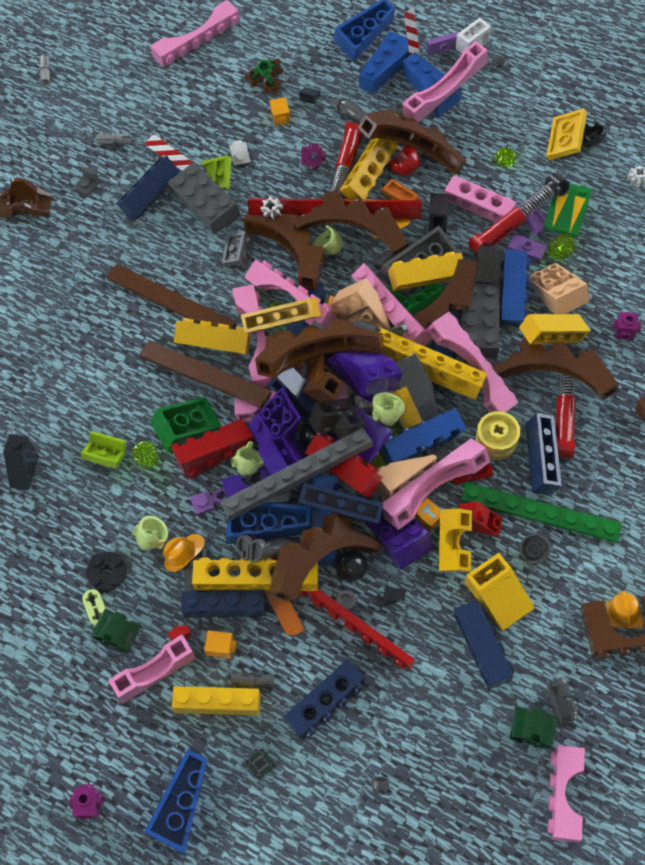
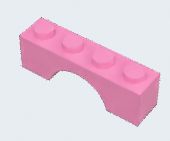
M180 635L164 645L160 653L147 663L136 668L125 669L108 681L119 700L124 704L196 659L183 635Z
M558 745L555 751H551L550 763L554 765V774H550L549 782L550 787H553V796L549 797V810H553L552 819L548 820V833L552 834L551 840L574 843L582 841L583 817L575 813L568 805L565 788L569 779L580 775L584 771L585 748Z

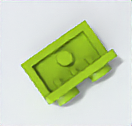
M91 431L89 433V442L81 452V459L117 469L126 455V441Z

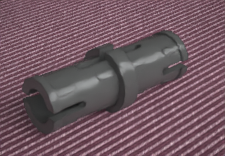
M232 672L230 683L231 686H245L250 689H254V687L273 688L274 674Z

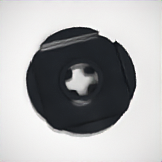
M102 552L91 557L86 569V576L95 589L109 592L115 590L125 581L127 566L121 555L114 552ZM105 567H109L112 572L108 573V576L101 573L102 570H105Z

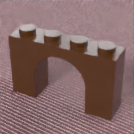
M644 595V596L642 597V599H641V603H642L643 611H644V614H645V595ZM604 600L583 603L580 611L592 657L598 656L599 659H607L611 657V654L619 653V656H627L636 650H639L640 653H645V633L635 638L624 637L612 628Z

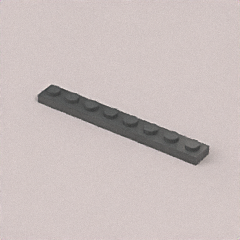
M361 428L220 502L221 507L229 521L372 447V440L364 429Z

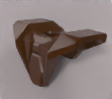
M23 178L12 179L9 188L0 195L1 218H12L16 214H31L32 217L50 215L51 195Z

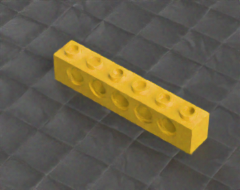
M372 139L340 191L348 199H367L369 190L376 185V179L383 173L384 166L390 162V156L398 149L399 142L389 139Z
M381 328L379 333H383L384 350L381 352L383 355L397 362L415 353L432 382L476 400L487 373Z
M200 558L193 561L192 585L194 590L269 591L273 577L271 574L274 572L277 560L265 558L260 562L252 563L250 559L243 560L242 558L240 560ZM318 562L308 573L300 591H318ZM258 570L261 572L257 577L251 576L253 571ZM212 571H220V573L217 576H210V573ZM233 571H240L238 576H230Z

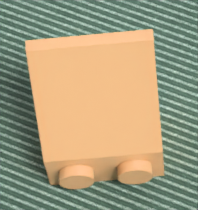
M430 455L393 462L386 467H380L377 473L383 478L375 490L384 501L435 465L437 457Z

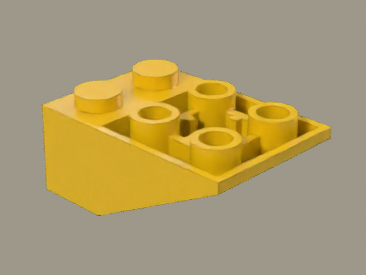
M497 553L466 575L465 585L479 603L484 606L486 612L502 632L535 609L514 571L500 553Z

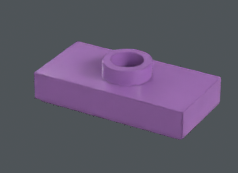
M455 32L428 40L427 54L432 55L456 48L458 33Z
M539 208L527 216V221L525 222L536 236L548 231L543 229L546 217Z
M514 234L507 250L527 251L528 258L541 262L548 246Z

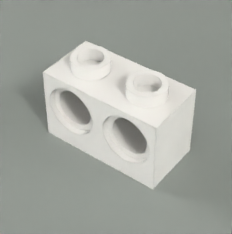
M481 18L477 19L457 34L456 50L463 53L475 41L482 46L490 41L491 26Z

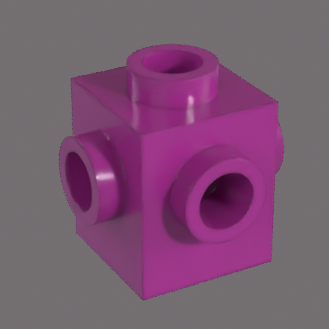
M309 143V146L301 147V165H309V168H319V165L326 161V151H323V146H319V143ZM311 154H316V158H313Z
M631 312L619 313L618 318L614 319L613 322L616 339H635L637 332L640 333L641 322L638 321L639 314Z
M82 784L80 788H74L73 795L70 796V808L73 809L72 816L76 819L99 818V809L103 807V794H100V790L94 787L93 784Z

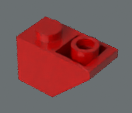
M478 501L461 503L459 505L460 509L472 511L473 531L499 537L503 518Z

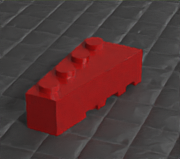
M243 419L221 426L218 432L208 431L204 433L202 438L195 440L192 437L186 440V444L179 446L176 443L171 445L176 462L186 479L190 477H198L206 469L215 468L223 460L232 459L237 450L247 446L249 441L253 442L254 445V439Z
M317 433L305 453L309 456L336 442V439L327 433L325 436ZM355 455L328 469L359 493L368 497L372 495L383 478L377 473L378 469L369 463L366 465L363 462L364 459L359 455Z

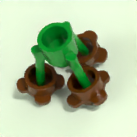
M276 58L275 60L260 61L258 66L252 68L249 74H245V80L251 83V87H257V84L263 82L264 77H267L268 79H266L265 87L263 88L264 92L277 94L281 81L273 76L276 74L281 75L284 72L281 67V60Z

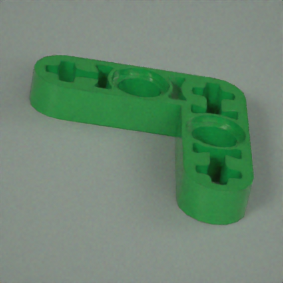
M434 283L406 298L398 291H393L392 286L386 285L389 291L411 315L432 304L443 292V286L439 283Z

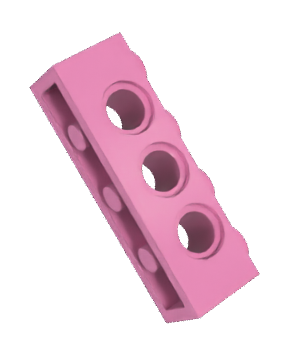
M455 175L444 190V194H448V202L494 222H497L516 207L517 203L510 198L501 196L494 191L487 190L480 185L473 184Z

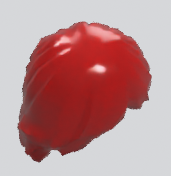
M406 144L400 154L390 161L388 165L392 173L410 176L418 169L420 159L416 149Z

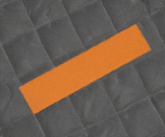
M258 570L254 571L256 576L261 574ZM265 591L286 635H297L305 629L290 600L284 601L268 594L269 591Z

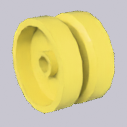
M491 412L481 418L477 427L475 441L486 447L489 459L503 460L510 457L516 450L520 438V426L518 421L508 413Z

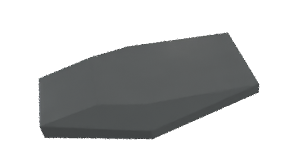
M414 353L395 362L403 373L396 390L407 386L422 422H427L437 416L438 411L433 383L417 355Z

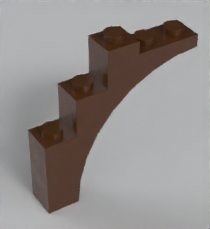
M390 109L365 114L358 126V129L368 139H389L412 146L440 162L454 175L460 172L467 161L446 141L447 137L437 127L424 129L415 119L401 120Z
M336 189L324 194V197L321 198L322 206L314 207L312 212L299 216L293 222L297 230H308L312 227L334 223L360 227L377 236L387 245L394 257L409 247L388 207L378 209L371 216L362 198L351 201L349 206L346 207Z
M281 213L279 218L273 220L272 217L265 218V216L245 214L243 218L245 232L269 238L287 249L299 267V285L306 289L317 290L325 261L324 247L311 246V231L296 229L293 222L296 221L298 215Z
M458 259L455 272L442 294L427 308L412 315L425 330L430 324L446 313H451L452 305H455L454 309L464 311L465 308H471L479 267L478 262ZM388 321L391 328L395 327L391 321Z
M338 316V317H337L338 319L345 320V319L342 318L341 316ZM335 352L310 357L306 362L311 367L304 376L309 381L302 392L316 402L335 400L345 384L335 376L336 371L328 363V360Z
M335 318L324 330L307 326L296 338L279 334L255 358L257 374L275 379L292 365L325 353L337 351L381 353L384 350L383 333L353 327L351 321Z
M524 338L519 343L520 352L511 354L507 360L498 362L493 366V370L502 379L518 373L537 370L565 374L584 383L602 401L619 391L617 381L593 348L589 351H583L578 355V358H575L564 341L560 344H554L546 351L542 344H529L528 340Z
M334 512L331 515L324 516L322 528L312 527V529L304 530L300 544L290 542V544L280 546L268 594L284 601L298 599L302 584L308 573L325 555L339 548L355 549L364 553L380 551L381 543L375 541L372 536L359 533L358 529L351 528L352 520L346 518L343 514Z

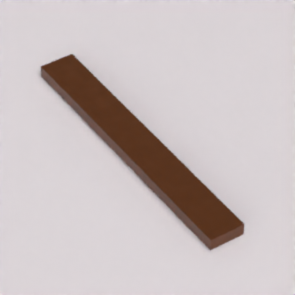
M118 264L107 275V280L178 315L194 319V322L200 324L201 321L212 322L211 326L218 327V323L229 325V329H234L237 325L236 321Z
M148 341L139 354L141 358L261 409L272 395L271 390L151 341Z

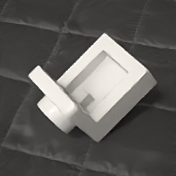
M241 140L232 142V145H229V150L234 166L250 163L246 142Z

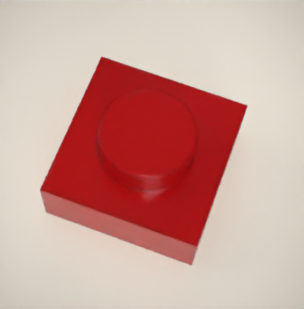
M188 625L176 626L172 631L168 632L171 641L180 635H183L185 640L193 638Z

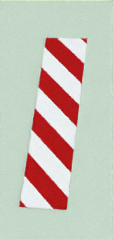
M413 6L404 14L409 56L414 52L420 56L415 9Z
M155 134L145 142L146 146L160 156H168L181 171L193 163Z

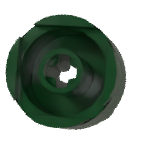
M104 609L91 635L104 645H110L115 648L119 646L118 651L128 653L140 631L141 625L135 621L129 622L125 620L127 616L118 611L113 613Z
M515 707L510 740L519 744L525 742L540 749H551L555 740L558 717L546 714V710L540 708H533V711H528V709L523 707Z

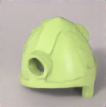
M327 224V230L319 235L311 246L324 247L325 255L337 254L342 250V237L338 231Z
M383 392L375 394L373 397L374 410L372 417L375 421L379 420L386 426H392L404 414V402L398 396Z
M251 441L248 442L247 446L237 450L231 462L232 467H236L238 472L244 477L256 474L265 466L258 452L252 448L253 442Z
M146 516L136 525L132 535L136 536L137 544L142 550L155 548L161 550L168 538V530L160 518Z

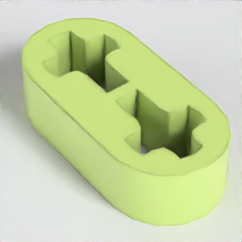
M91 589L84 593L82 599L89 620L95 626L98 622L95 619L97 617L95 611L98 610L102 614L106 607L100 593L97 590ZM89 596L98 597L95 599L96 606H93L89 601Z

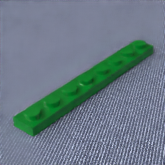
M469 482L465 484L461 502L478 501L494 511L614 543L619 541L622 527L620 522Z

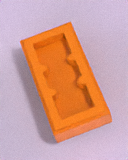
M391 179L381 189V193L392 200H419L418 194L394 179Z

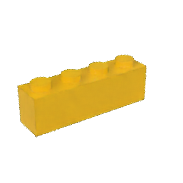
M448 252L444 256L439 257L438 255H431L427 259L422 260L414 258L410 262H394L388 270L393 291L450 281L455 272L458 259H463L462 253Z
M308 298L241 315L244 333H254L321 317L317 298Z
M529 314L519 326L529 344H560L563 341L565 344L580 343L591 331L580 314Z
M183 318L182 321L176 322L174 343L249 354L252 333H244L243 327L236 326V330L229 329V325L218 323V327L211 326L212 322L201 321L200 324L193 323L194 319Z
M174 686L172 709L175 713L259 716L261 694L259 689Z

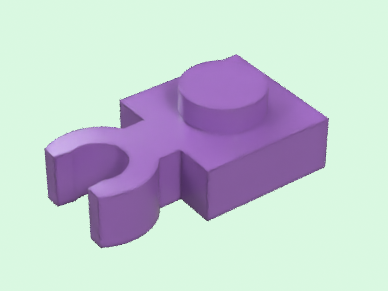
M217 489L212 495L209 494V491H205L191 496L190 499L196 516L215 510L214 504L216 503L221 505L220 502L226 499V497L223 499H218L217 497L224 493L223 489Z

